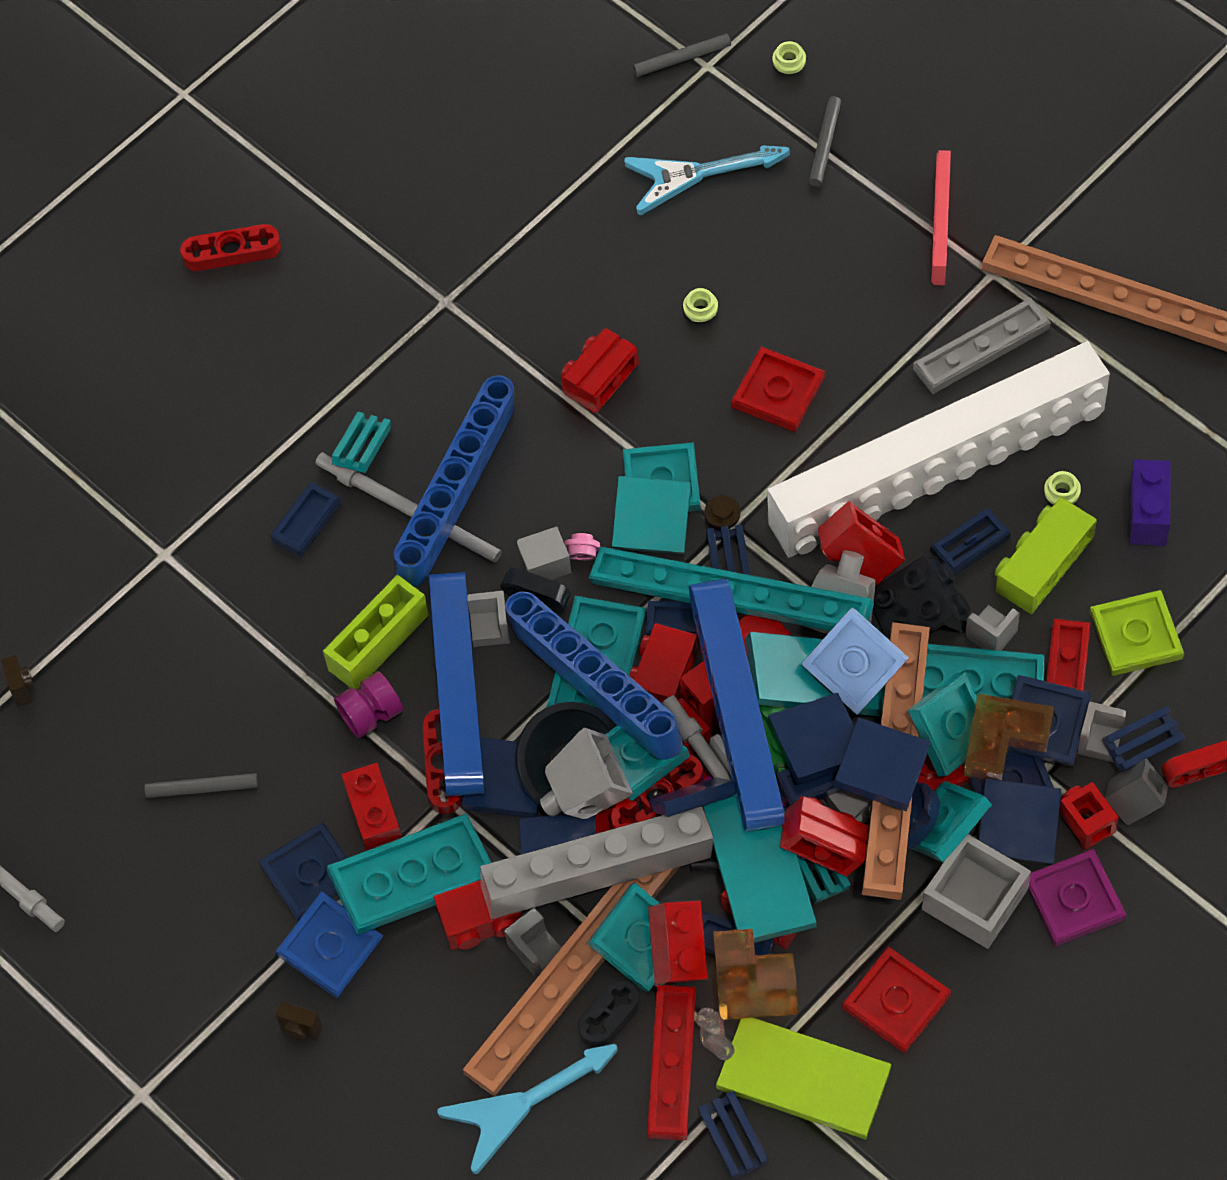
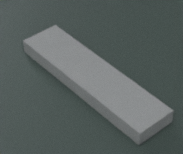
M1030 297L913 363V370L930 392L935 394L1049 330L1051 322Z

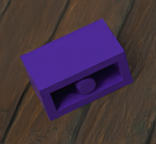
M1134 459L1130 479L1129 544L1166 546L1170 529L1171 461Z

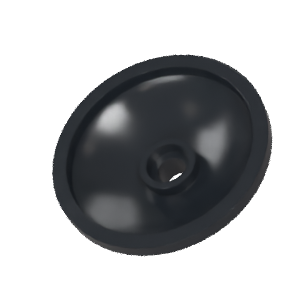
M580 702L557 703L544 708L534 715L524 727L516 748L517 773L527 794L541 806L540 799L552 790L545 774L546 766L583 728L607 734L616 727L614 722L601 710ZM561 811V812L559 813V814H561V815H567V814H564L563 811Z

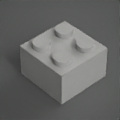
M967 834L951 855L946 858L924 890L922 910L989 949L1028 891L1031 871Z

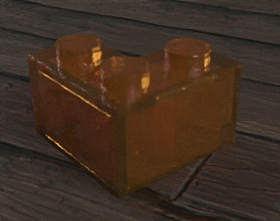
M978 693L964 776L1002 780L1008 746L1046 752L1054 707Z
M753 929L713 932L720 1020L798 1014L793 953L755 956Z

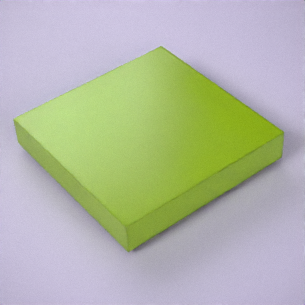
M1161 590L1090 607L1089 614L1111 676L1183 659L1184 651Z

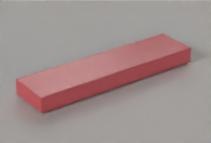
M939 150L936 158L931 283L933 285L945 286L951 151Z

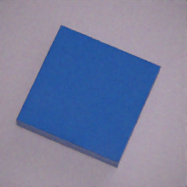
M321 892L278 947L275 954L338 999L382 941L383 935L375 929L357 935L345 908L327 894Z

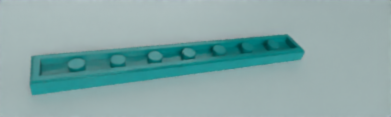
M601 546L588 577L590 582L595 585L691 603L689 585L727 578L737 613L829 631L836 626L852 607L865 619L869 620L874 606L871 598Z

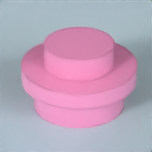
M572 534V539L564 541L569 557L573 560L596 559V552L600 549V542L593 540V535Z

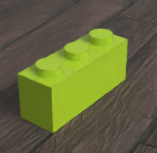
M1062 497L1052 507L1047 505L1037 519L1038 525L1031 533L1026 531L1021 536L1016 545L1017 551L1010 559L1005 557L996 568L994 574L997 576L995 592L1032 615L1094 538L1097 519Z
M397 574L323 650L328 671L350 688L358 690L360 682L372 675L429 616L425 595Z

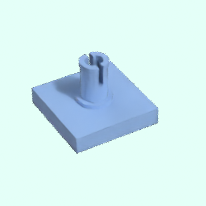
M852 607L801 665L832 693H838L842 702L858 715L909 657Z

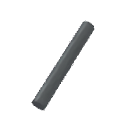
M728 33L634 64L633 69L636 77H640L731 46V40Z
M831 96L828 99L808 181L814 187H820L823 182L842 102L836 96Z
M257 773L145 783L146 798L258 788Z

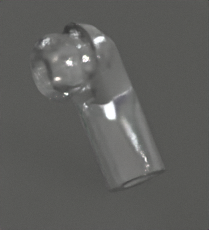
M706 1007L701 1009L696 1015V1023L700 1026L701 1043L720 1060L730 1059L735 1050L733 1044L725 1038L724 1019L719 1012H714L712 1008Z

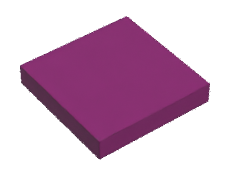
M1094 849L1031 873L1028 893L1054 947L1126 920L1124 908Z

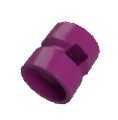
M379 671L360 682V689L356 690L351 687L334 698V703L340 715L358 739L376 729L378 720L387 722L404 711L396 692L385 676Z

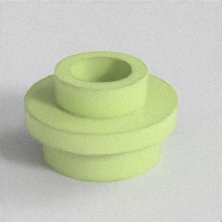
M791 41L783 42L773 53V65L781 73H797L806 64V54L799 44Z
M697 288L692 290L684 299L683 310L690 320L706 322L716 315L718 301L709 290ZM702 305L706 308L697 309L696 307Z
M1059 471L1051 475L1044 486V494L1052 504H1055L1060 497L1074 504L1081 492V486L1077 478L1066 471ZM1064 488L1068 493H1059L1056 490Z

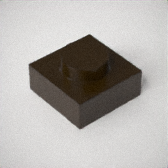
M16 655L1 659L10 692L17 706L31 703L28 689L34 687V683L28 666L21 668Z
M284 1002L280 1003L276 1018L285 1035L296 1040H304L305 1037L314 1040L318 1039L322 1024L317 1012Z

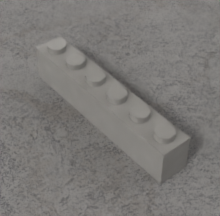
M700 806L669 817L662 815L480 866V887L490 917L494 919L711 858L714 837L704 810Z

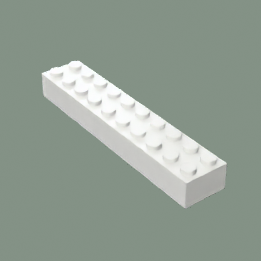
M1086 341L768 488V525L788 558L798 553L801 555L809 553L821 543L818 527L848 501L874 520H877L888 511L907 507L918 497L939 492L948 483L957 479L964 480L971 477L978 469L989 464L997 465L1003 462L1008 455L1021 449L1024 451L1035 447L1039 441L1051 435L1059 436L1068 431L1071 426L1083 420L1091 421L1097 418L1105 409L1110 373L1090 343Z

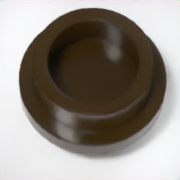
M727 495L713 497L705 506V519L717 530H721V527L728 526V529H731L737 524L741 516L739 503Z

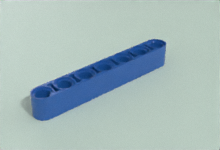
M500 375L492 376L483 383L394 550L395 575L398 574L414 587L423 584L427 579L514 413V386L507 377ZM411 562L416 563L413 565H407V563Z
M465 572L429 575L446 797L484 794Z
M727 578L689 585L691 607L744 830L749 832L784 825L785 818L782 800L729 581Z
M518 592L507 599L505 611L513 633L520 641L654 757L666 760L680 753L683 747V740L676 718L671 711L530 592Z

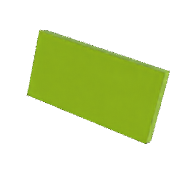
M743 1014L718 1078L716 1088L727 1093L734 1091L738 1097L866 1140L892 1064Z

